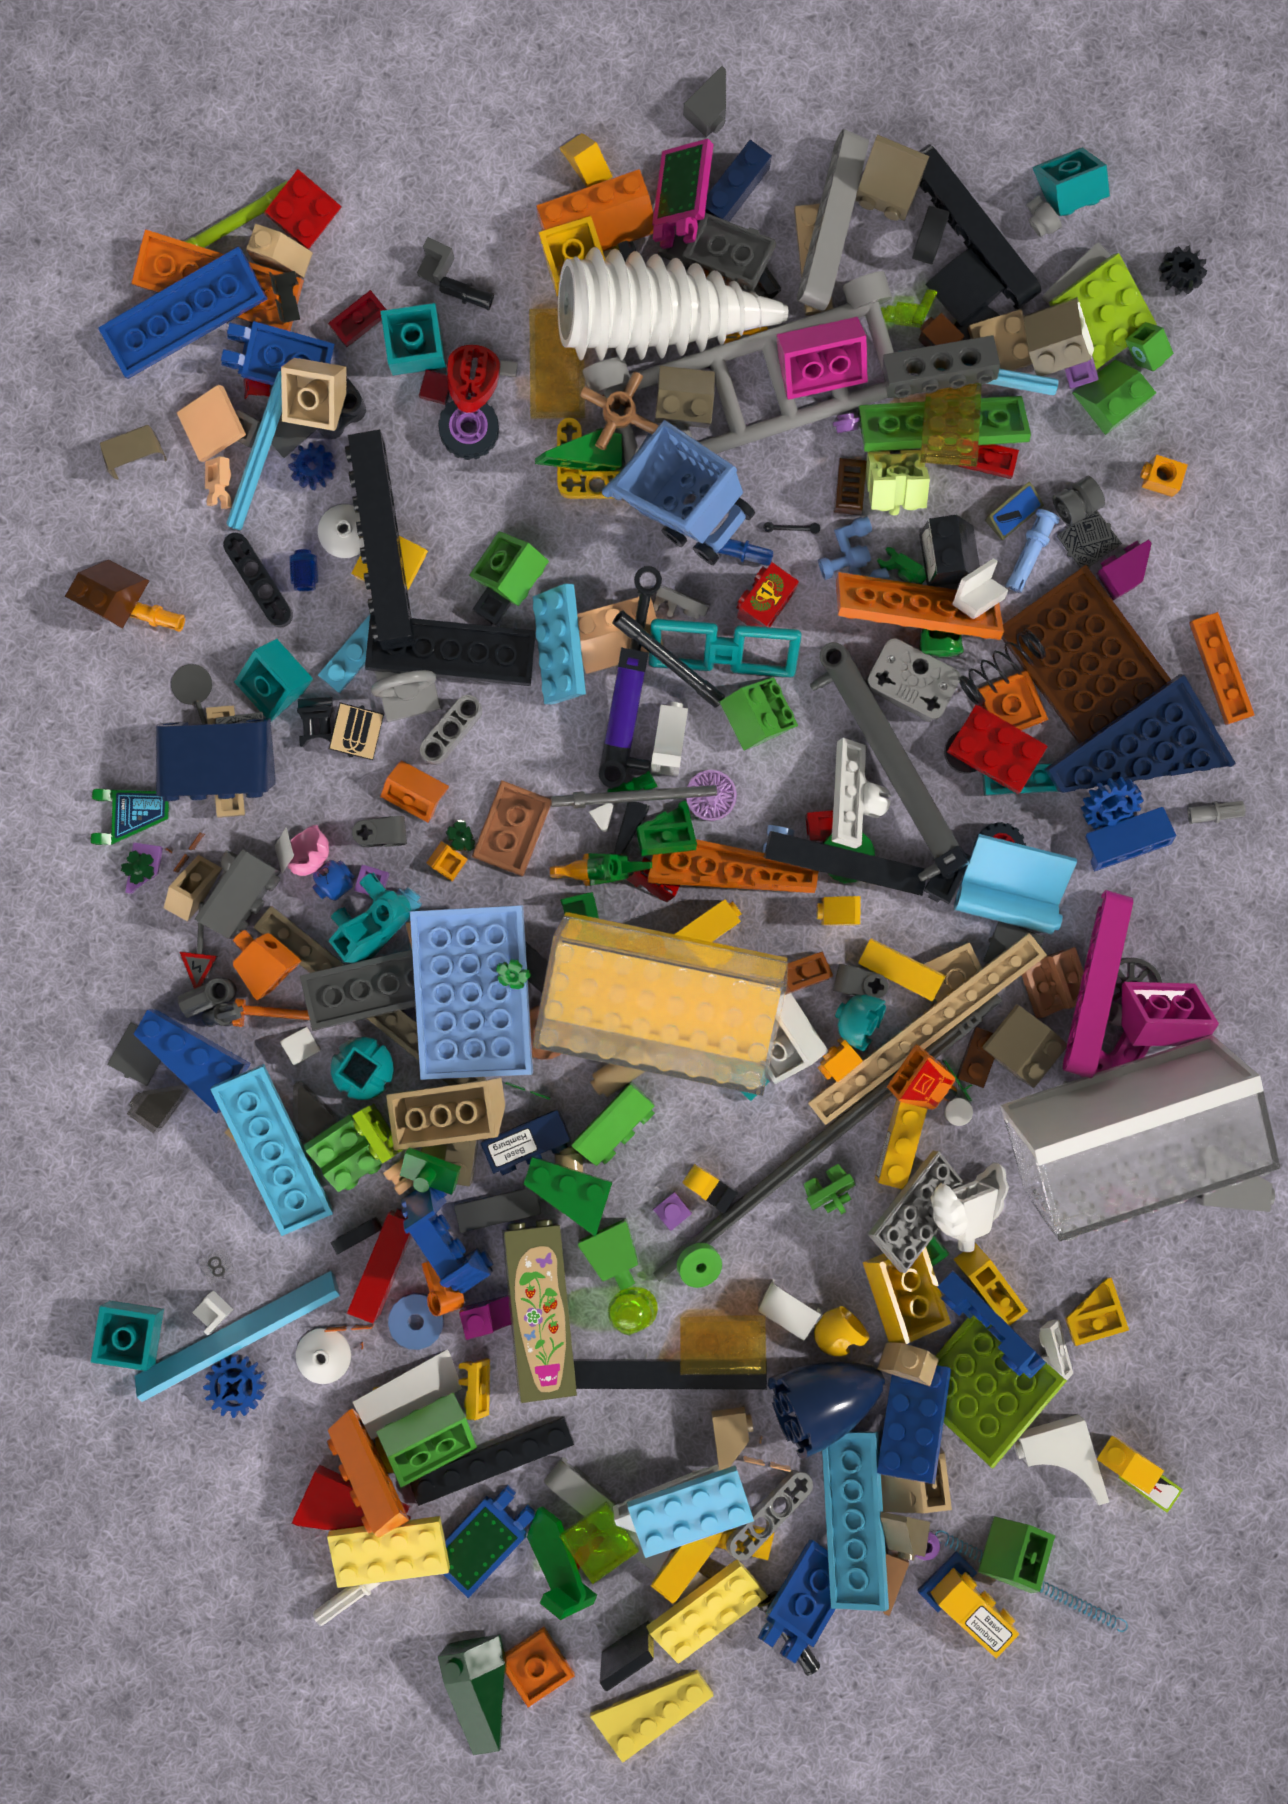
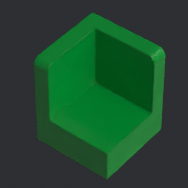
M593 892L560 900L564 915L566 912L599 919Z

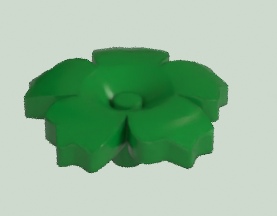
M511 959L509 964L506 962L498 963L496 971L499 974V983L503 986L509 985L513 989L523 988L524 983L527 982L531 975L529 970L522 969L518 959Z

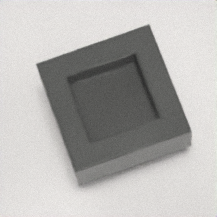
M237 410L236 414L246 434L238 442L252 448L261 421L243 411Z

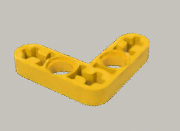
M565 418L560 421L557 427V446L567 443V435L562 430H566L568 425H572L573 430H577V432L572 434V440L582 437L581 425L576 419ZM557 467L558 490L563 497L568 499H615L603 496L602 491L593 492L589 488V484L593 479L598 478L603 480L606 486L609 483L608 478H614L621 471H582ZM581 478H586V492H581V486L573 487L571 492H568L567 488L562 486V484H567V479H572L574 484H582Z

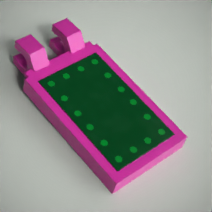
M708 138L662 151L652 223L654 226L653 240L655 242L661 241L660 247L662 249L672 247L675 235L674 226H676V234L678 236L684 235L683 241L686 244L696 240L697 221L704 219L714 145Z

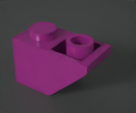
M1149 539L1142 544L1137 540L1123 549L1125 554L1117 558L1114 554L1100 563L1103 568L1096 574L1113 601L1143 582L1152 545Z

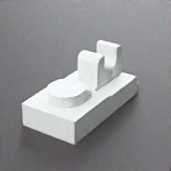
M1059 1319L1051 1320L1040 1328V1343L1042 1347H1045L1047 1353L1043 1354L1041 1358L1068 1380L1072 1376L1073 1370Z

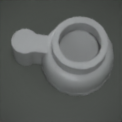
M1039 195L1026 204V207L1033 215L1029 219V223L1040 238L1045 234H1052L1062 228L1061 221L1049 203L1044 202Z

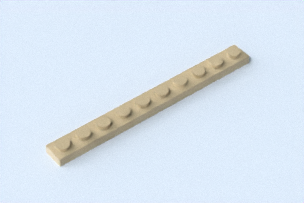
M1027 933L863 1059V1062L839 1082H833L816 1095L808 1104L822 1122L827 1125L896 1072L916 1044L926 1049L1042 960L1047 954L1032 935Z

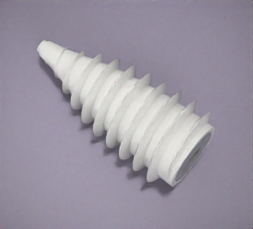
M593 247L587 253L585 260L579 259L576 256L573 259L567 258L561 270L558 291L560 339L564 347L575 348L580 361L583 360L587 348H595L600 361L604 359L608 348H615L620 361L624 359L627 349L635 347L640 360L644 359L648 347L655 346L657 354L661 359L665 356L668 345L673 344L676 345L680 356L685 354L688 343L696 341L700 352H703L708 339L717 337L720 345H723L726 335L738 332L742 336L746 330L780 325L782 322H786L788 318V306L783 305L781 301L758 296L754 291L749 293L742 291L736 281H731L728 285H725L723 277L715 270L706 278L702 267L698 263H693L686 271L683 263L678 258H673L665 267L662 258L658 254H654L645 265L643 257L639 252L633 251L625 262L620 251L613 249L604 261L600 250L597 247Z

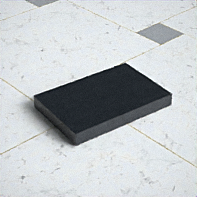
M646 1621L602 1651L600 1685L604 1691H609L653 1661L654 1638L649 1634L646 1627L650 1624L649 1621Z

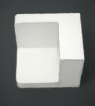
M212 1291L192 1313L207 1326L204 1333L208 1336L233 1309L215 1291Z

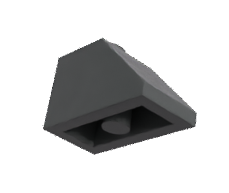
M723 66L684 103L683 116L706 138L712 132H719L726 122V69Z

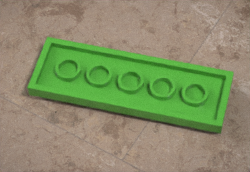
M1022 396L859 405L858 409L864 452L1030 442L1031 431Z

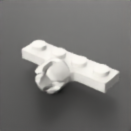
M842 738L837 741L832 841L857 848L862 845L863 814L876 819L886 814L891 801L881 797V795L890 798L891 794L886 787L871 783L866 779V745Z

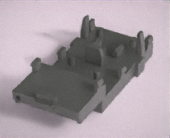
M705 213L704 219L697 221L698 229L695 242L686 244L683 241L684 235L678 236L676 234V226H674L675 235L672 247L661 248L657 252L659 256L668 260L673 258L680 259L686 270L693 263H698L703 269L709 271L708 274L714 270L718 271L721 276L726 277L727 281H736L742 289L754 291L776 247V241L760 234L757 229L751 227L746 229Z

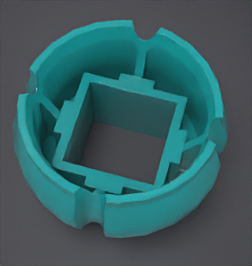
M355 1037L338 1047L340 1052L332 1057L330 1073L334 1085L340 1092L346 1091L348 1093L347 1097L351 1099L368 1100L377 1097L386 1090L385 1084L387 1082L390 1083L393 1079L394 1060L385 1045L379 1046L374 1038ZM356 1052L377 1065V1068L364 1086L343 1072Z

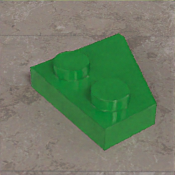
M687 801L680 802L678 808L667 813L664 811L657 815L654 820L647 821L637 827V838L641 856L696 850L697 841Z

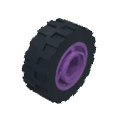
M451 401L445 405V409L440 413L438 427L441 441L447 451L453 453L455 457H461L464 460L479 459L480 456L487 455L489 450L494 448L499 437V423L495 410L492 406L488 405V402L477 411L466 413L458 409L454 401ZM466 423L476 425V429L472 433H465L461 428Z

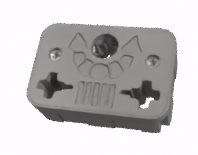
M894 638L888 640L882 648L865 682L869 685L871 693L919 716L927 722H931L933 719L937 720L944 713L960 682L958 680L960 673L955 668ZM918 663H921L923 665L922 670L925 672L915 673V668L912 665L916 666ZM881 674L886 676L885 681L887 682L882 686L877 684L879 681L877 677H880ZM930 699L934 701L933 706L935 707L931 711L927 710L928 704L925 703Z

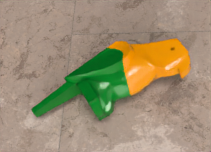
M587 853L583 855L582 860H577L564 866H552L549 869L550 877L574 878L582 880L585 886H593L629 878L628 873L652 868V862L628 861L627 856L615 854Z

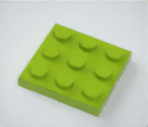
M1115 253L1048 302L1050 306L1078 297L1094 346L1092 356L1096 370L1128 347L1125 339L1143 323L1147 322L1157 325L1119 253Z

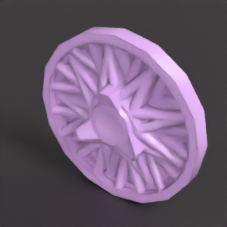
M706 770L695 775L687 787L716 785L717 796L686 798L688 808L695 816L702 820L716 821L724 818L732 811L736 803L737 792L733 781L728 775L717 770Z

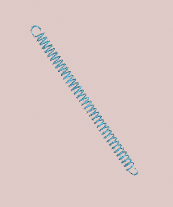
M942 1530L937 1531L935 1535H937L938 1532H943L948 1535L947 1542L945 1543V1546H947L949 1541V1534ZM950 1536V1537L953 1538L952 1544L950 1545V1548H952L953 1542H954V1537H953V1536ZM955 1538L957 1539V1546L954 1549L955 1551L957 1550L959 1544L958 1538ZM960 1540V1542H962V1548L960 1549L959 1553H961V1552H962V1549H963V1541H962V1540ZM964 1543L967 1544L966 1552H964V1556L967 1554L968 1551V1543ZM969 1545V1547H970V1546L972 1547L971 1554H969V1558L971 1557L972 1552H973V1546H972V1545ZM977 1547L974 1548L976 1549V1556H974L973 1558L974 1560L976 1559L978 1553ZM979 1550L981 1551V1557L978 1560V1562H980L982 1559V1550ZM1044 1581L1043 1588L1040 1590V1593H1042L1044 1590ZM1048 1582L1045 1583V1584H1048V1590L1045 1592V1595H1047V1594H1048V1591H1049V1583H1048ZM1050 1585V1586L1053 1587V1591H1052V1594H1050V1598L1053 1596V1593H1054V1586H1053V1585ZM1055 1587L1057 1588L1058 1592L1057 1596H1055L1054 1599L1056 1600L1058 1598L1059 1591H1062V1598L1059 1599V1602H1061L1064 1595L1063 1590H1059L1058 1587ZM1067 1593V1600L1064 1601V1605H1066V1603H1067V1601H1068V1593ZM1069 1594V1596H1070V1595L1072 1596V1601H1071V1604L1069 1603V1607H1071V1605H1072V1603H1073V1595H1072V1594ZM1075 1596L1074 1598L1077 1599V1602H1076V1606L1074 1605L1073 1608L1076 1609L1077 1604H1078V1600H1081V1608H1079L1078 1611H1079V1612L1081 1611L1082 1605H1083V1603L1085 1602V1603H1086V1609L1083 1610V1614H1085L1086 1611H1087V1602H1086V1601L1082 1602V1599H1078V1598ZM1091 1603L1088 1604V1605H1091V1611H1090V1614L1088 1613V1617H1089V1616L1091 1615V1613H1092V1604H1091ZM1093 1606L1096 1608L1095 1616L1093 1615V1619L1096 1617L1097 1610L1100 1609V1618L1098 1617L1097 1621H1100L1102 1612H1105V1619L1102 1620V1624L1105 1623L1107 1617L1106 1611H1102L1101 1608L1097 1609L1096 1606ZM1110 1614V1621H1109V1624H1108V1622H1107V1626L1110 1625V1622H1111V1614ZM1112 1615V1617H1113V1616L1115 1617V1623H1114V1625L1112 1624V1628L1115 1627L1116 1619H1120V1620H1122V1621H1124V1622L1126 1623V1628H1125V1630H1122V1631L1119 1630V1629H1117V1630H1118L1119 1632H1124V1631H1126V1629H1127V1627H1128L1127 1622H1126L1125 1620L1119 1618V1617L1116 1618L1115 1615Z

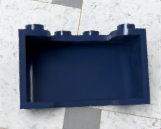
M270 718L243 719L238 723L188 725V722H165L156 725V796L162 797L163 801L180 800L179 796H190V800H204L208 798L207 795H218L219 799L235 798V794H246L247 798L262 797L263 793L268 792L276 784Z

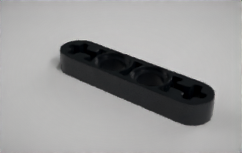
M236 532L228 534L223 542L224 550L265 616L276 627L283 628L288 626L293 619L292 609L255 550L243 534ZM233 540L243 541L240 547L247 556L241 558L235 549L230 550L233 547ZM249 562L258 564V572L253 576H248L244 572V567ZM263 585H270L273 588L272 595L267 599L260 598L258 594L260 587ZM275 602L280 610H286L287 612L283 614L285 619L282 621L278 618L274 619L273 617L276 615V612L269 604Z

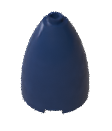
M838 1361L810 1364L785 1371L770 1377L767 1386L770 1390L773 1389L775 1394L773 1395L774 1402L772 1406L787 1442L791 1441L793 1444H796L799 1448L796 1450L797 1455L801 1459H806L841 1439L868 1414L883 1392L885 1379L882 1372L878 1368L875 1369L872 1365ZM794 1412L795 1415H796V1417H795V1416H790V1415H788V1414Z

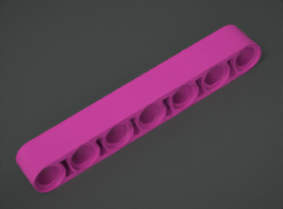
M1104 890L1102 893V906H1098L1062 1066L1063 1071L1090 1079L1093 1078L1097 1070L1133 907V897L1109 890Z

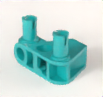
M374 872L363 877L359 883L373 899L371 907L354 919L345 907L338 909L331 915V919L339 928L328 941L342 960L347 963L372 959L410 917L411 906L408 899L404 895L386 890Z

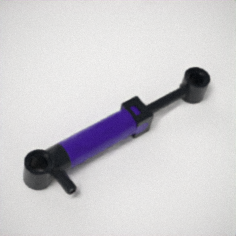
M652 566L640 568L634 576V585L638 590L637 593L640 594L635 621L644 630L650 597L654 596V593L660 589L662 584L660 572ZM645 573H651L656 578V584L650 589H646L640 584V577ZM631 639L630 649L621 647L599 768V779L609 788L618 787L624 782L627 768L649 771L651 765L650 760L630 757L649 652L641 651V645ZM609 766L618 767L620 777L616 780L607 779L605 769Z

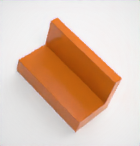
M401 760L386 778L380 797L429 823L435 813L438 802L449 786Z

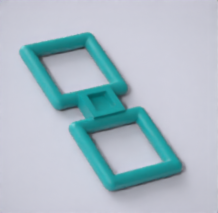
M654 619L651 622L650 635L659 643H661V631L706 634L704 660L679 658L692 670L711 671L714 668V663L729 664L730 670L737 674L791 678L796 673L802 633L798 629L738 625L734 631V638L717 637L718 627L715 623ZM745 637L790 640L786 666L742 663ZM649 652V665L651 667L668 668Z

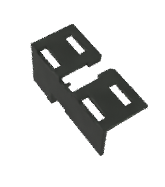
M295 271L273 275L269 272L273 292L281 297L282 303L275 299L279 319L283 323L300 320L296 297L293 295L292 286L299 285Z

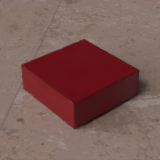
M426 370L419 398L446 405L449 395L447 375Z

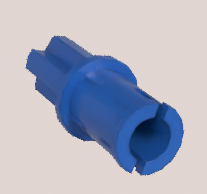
M729 539L718 552L719 554L740 558L741 562L747 560L766 566L771 564L773 558L772 550L749 544L748 540L741 542Z

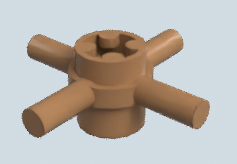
M634 371L624 391L614 392L608 398L585 386L582 389L580 397L603 408V417L606 425L595 444L598 448L606 449L616 428H625L633 424L652 435L657 430L659 425L636 414V407L632 398L643 379L640 373ZM621 404L626 407L624 409L625 415L619 416L614 411L611 412V409L617 410Z

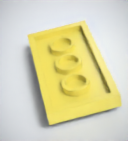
M440 1516L409 1520L379 1538L373 1532L368 1534L364 1526L331 1530L327 1536L337 1588L449 1573L450 1565Z
M736 1559L646 1627L649 1634L679 1664L756 1607L768 1595L761 1584Z

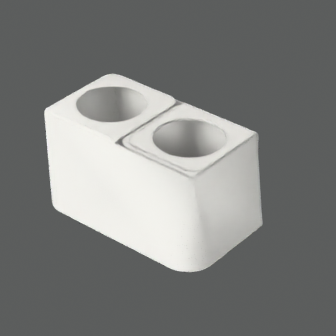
M773 1279L758 1304V1311L804 1341L823 1316L819 1308L816 1311L777 1287Z

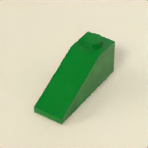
M604 428L596 429L592 433L545 451L535 458V464L586 471H615L622 467V434L614 433L606 449L602 450L595 444Z

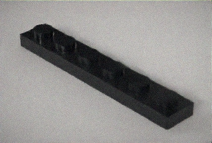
M562 1417L455 1459L411 1482L410 1486L416 1502L420 1506L573 1446L575 1442L566 1418Z

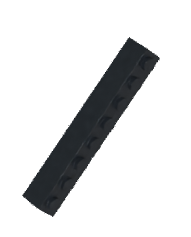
M380 429L348 435L349 446H345V453L348 463L352 462L353 471H349V480L351 487L356 488L357 496L352 497L355 513L360 515V521L356 522L359 539L363 538L364 547H360L362 563L367 564L368 573H364L366 589H371L372 599H368V608L370 615H375L376 625L371 626L373 639L375 642L379 641L383 650L416 645L385 441Z

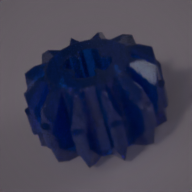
M309 442L306 450L302 445H298L299 455L291 453L290 457L295 462L288 464V468L294 471L291 475L292 479L299 481L301 488H305L309 484L311 490L315 491L318 482L323 488H326L327 485L324 478L332 480L334 476L330 471L336 469V464L331 461L333 458L332 453L325 452V447L322 444L315 449L313 442ZM313 462L316 468L311 470L308 466L309 463Z

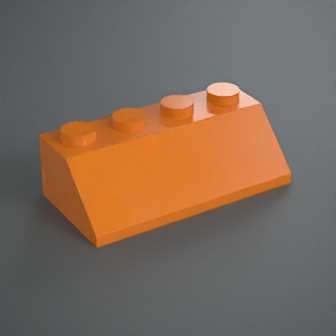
M640 169L536 205L538 219L543 231L591 216L603 252L615 247L620 242L626 240L631 242L653 234L654 226L652 223L654 213Z
M353 1408L348 1410L327 1430L330 1435L327 1443L334 1456L338 1454L342 1462L338 1468L345 1481L350 1480L354 1489L350 1491V1495L355 1506L362 1507L365 1516L361 1520L368 1534L373 1532L379 1538L409 1521V1518L373 1439L371 1440L359 1414Z

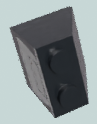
M957 514L928 519L919 534L924 570L927 576L926 583L928 586L935 587L960 583L963 577L980 567L974 526Z

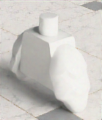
M992 1163L983 1173L977 1175L975 1181L955 1189L940 1183L931 1195L933 1218L936 1225L946 1235L958 1239L957 1248L960 1251H974L975 1239L988 1234L991 1230L992 1222L1003 1211L1004 1199L1009 1189L1006 1181V1171L999 1163Z

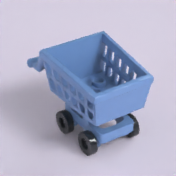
M666 420L661 423L653 435L648 433L641 447L622 471L602 489L603 496L607 498L613 497L616 500L623 498L641 514L665 525L661 529L662 533L677 546L683 547L687 542L685 535L696 540L697 543L693 546L694 552L705 562L713 566L719 560L717 555L719 550L723 548L745 519L751 520L755 515L754 509L740 498L743 490L736 473V467ZM694 494L696 496L693 503L684 505V500L688 495ZM726 514H728L729 516L719 527V529L714 534L710 535L711 532L715 529V527L719 524V522L723 519V517Z

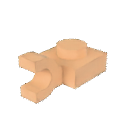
M219 456L205 462V489H209L207 506L217 505V498L221 501V509H229L232 506L231 497L225 491V487L229 486L231 478L229 458Z

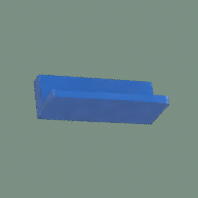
M1160 807L1117 822L1115 826H1106L1089 832L1085 838L1093 854L1090 862L1095 872L1169 846L1177 835L1165 809Z

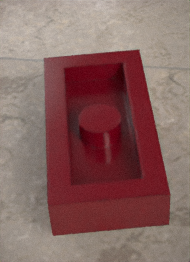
M369 290L331 320L328 325L347 348L382 320L381 311L387 309L375 294Z

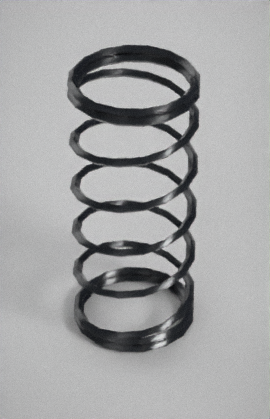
M1024 628L1021 632L1017 633L1018 645L1013 642H1005L1006 655L1001 651H993L994 664L988 660H981L982 673L971 668L968 673L969 679L964 675L958 677L961 688L974 704L980 706L985 702V698L976 688L971 677V671L978 673L987 681L995 693L998 692L988 679L983 668V662L993 666L1007 684L1010 683L1000 670L995 659V653L1004 656L1011 663L1014 670L1019 675H1022L1018 666L1009 656L1007 644L1015 646L1022 653L1026 661L1031 666H1034L1031 658L1021 647L1019 635H1021L1025 645L1037 658L1043 659L1046 657L1043 645L1030 630ZM1030 641H1032L1037 646L1040 653L1036 650V648L1032 645Z

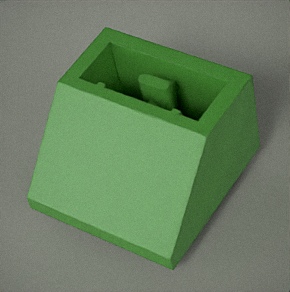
M774 677L742 687L720 701L744 751L798 726L794 714L789 708L782 690Z
M994 1516L978 1572L1031 1594L1040 1592L1055 1535L1028 1524Z

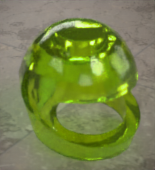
M632 1287L619 1291L614 1295L608 1306L610 1324L623 1335L630 1336L631 1334L643 1331L654 1322L657 1316L658 1305L656 1298L650 1291L641 1287Z

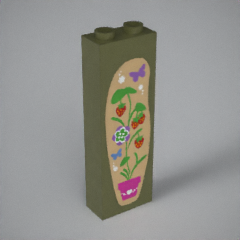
M552 1219L536 1221V1226L525 1227L524 1222L508 1224V1229L502 1230L518 1399L520 1403L577 1396L560 1225L553 1224Z

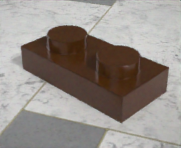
M979 1027L974 1028L957 1073V1079L984 1088L995 1058L982 1047L991 1037L992 1032Z

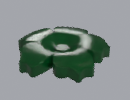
M459 819L453 824V827H447L446 835L448 840L452 841L450 844L451 848L455 851H462L464 849L467 852L475 849V841L472 839L474 837L470 827L466 828L465 820Z
M135 850L129 852V856L126 858L129 863L121 864V871L124 872L125 876H131L130 883L135 885L144 882V877L152 879L155 875L154 867L150 866L154 862L151 854L142 853L140 856L139 852Z

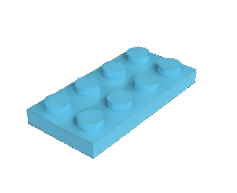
M563 584L533 596V611L535 614L544 704H556L586 694L574 584Z
M736 1465L627 1502V1507L645 1558L754 1521Z

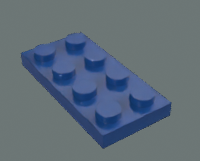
M936 1366L930 1386L899 1376H891L877 1469L878 1474L935 1484L951 1373L949 1367Z

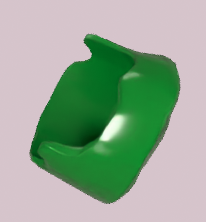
M922 629L919 650L937 658H949L960 655L964 652L962 635Z

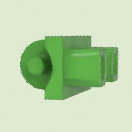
M837 1164L826 1171L832 1182L829 1186L822 1188L817 1178H813L803 1184L808 1196L806 1199L812 1210L833 1200L824 1206L827 1213L836 1208L841 1215L846 1212L843 1204L852 1200L848 1192L840 1197L837 1196L856 1185L850 1173L846 1174Z

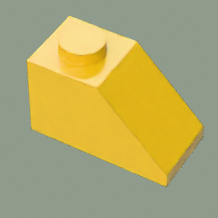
M861 896L823 897L822 903H817L816 918L821 919V925H860Z
M1116 1436L1110 1437L1097 1457L1099 1462L1147 1494L1151 1493L1164 1473L1162 1468Z

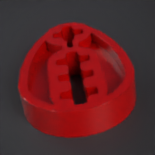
M464 345L455 349L448 358V389L458 409L466 413L475 412L486 404L498 384L500 361L493 351L484 346ZM473 358H478L475 378L471 380ZM469 393H471V400L466 399Z

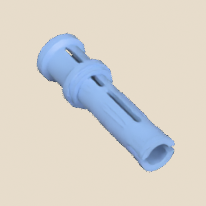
M1044 509L1036 511L1037 518L1031 530H1028L1026 533L1027 541L1005 585L1017 593H1022L1026 580L1042 547L1049 544L1050 539L1048 537L1054 525L1058 524L1060 520L1056 514Z

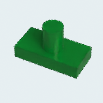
M409 1147L404 1155L400 1176L413 1180V1186L418 1192H426L431 1187L452 1195L456 1189L461 1166Z

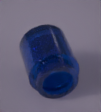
M308 549L295 550L294 554L289 556L291 584H294V590L302 592L316 590V584L318 583L317 556L311 554V550Z

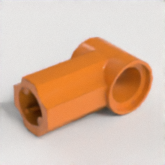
M430 1262L422 1263L430 1291L427 1296L430 1312L434 1316H441L463 1308V1293H460L459 1290L454 1291L451 1286L449 1288L441 1286L439 1283L441 1279Z

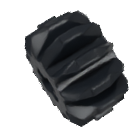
M1190 245L1186 246L1184 250L1178 246L1174 248L1172 253L1169 252L1164 256V262L1160 264L1158 270L1163 273L1159 277V282L1168 281L1165 288L1170 290L1172 286L1175 287V295H1179L1182 290L1187 295L1193 291V288H1199L1202 284V278L1207 274V270L1203 268L1207 259L1198 258L1200 250L1191 253Z

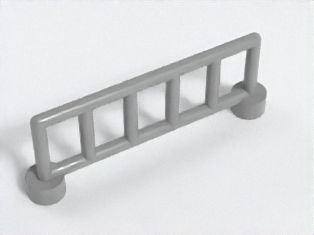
M885 272L870 273L843 285L842 288L847 301L845 305L640 371L638 373L643 376V379L637 390L658 384L660 366L695 370L710 367L711 371L715 372L716 388L730 429L728 433L699 442L715 454L858 408L859 405H868L886 399L888 396L884 381L850 393L848 387L831 390L832 399L797 409L795 400H787L777 347V334L853 317L860 318L866 316L882 369L883 355L894 353L880 308L881 304L892 299ZM762 350L782 415L746 426L726 361ZM619 357L600 361L582 371L587 387L604 395L606 398L614 392H623L632 374L629 375L625 359L620 361ZM620 404L619 409L615 410L612 408L611 412L614 411L619 416H624V409L626 407ZM631 424L625 428H616V433L622 434V452L626 464L639 449ZM674 425L692 437L689 426Z

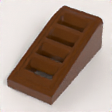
M839 458L834 513L861 515L863 511L867 461ZM844 467L860 468V473L844 471ZM844 477L859 478V483L843 481ZM843 487L857 488L858 493L843 491ZM842 497L857 498V502L842 501Z

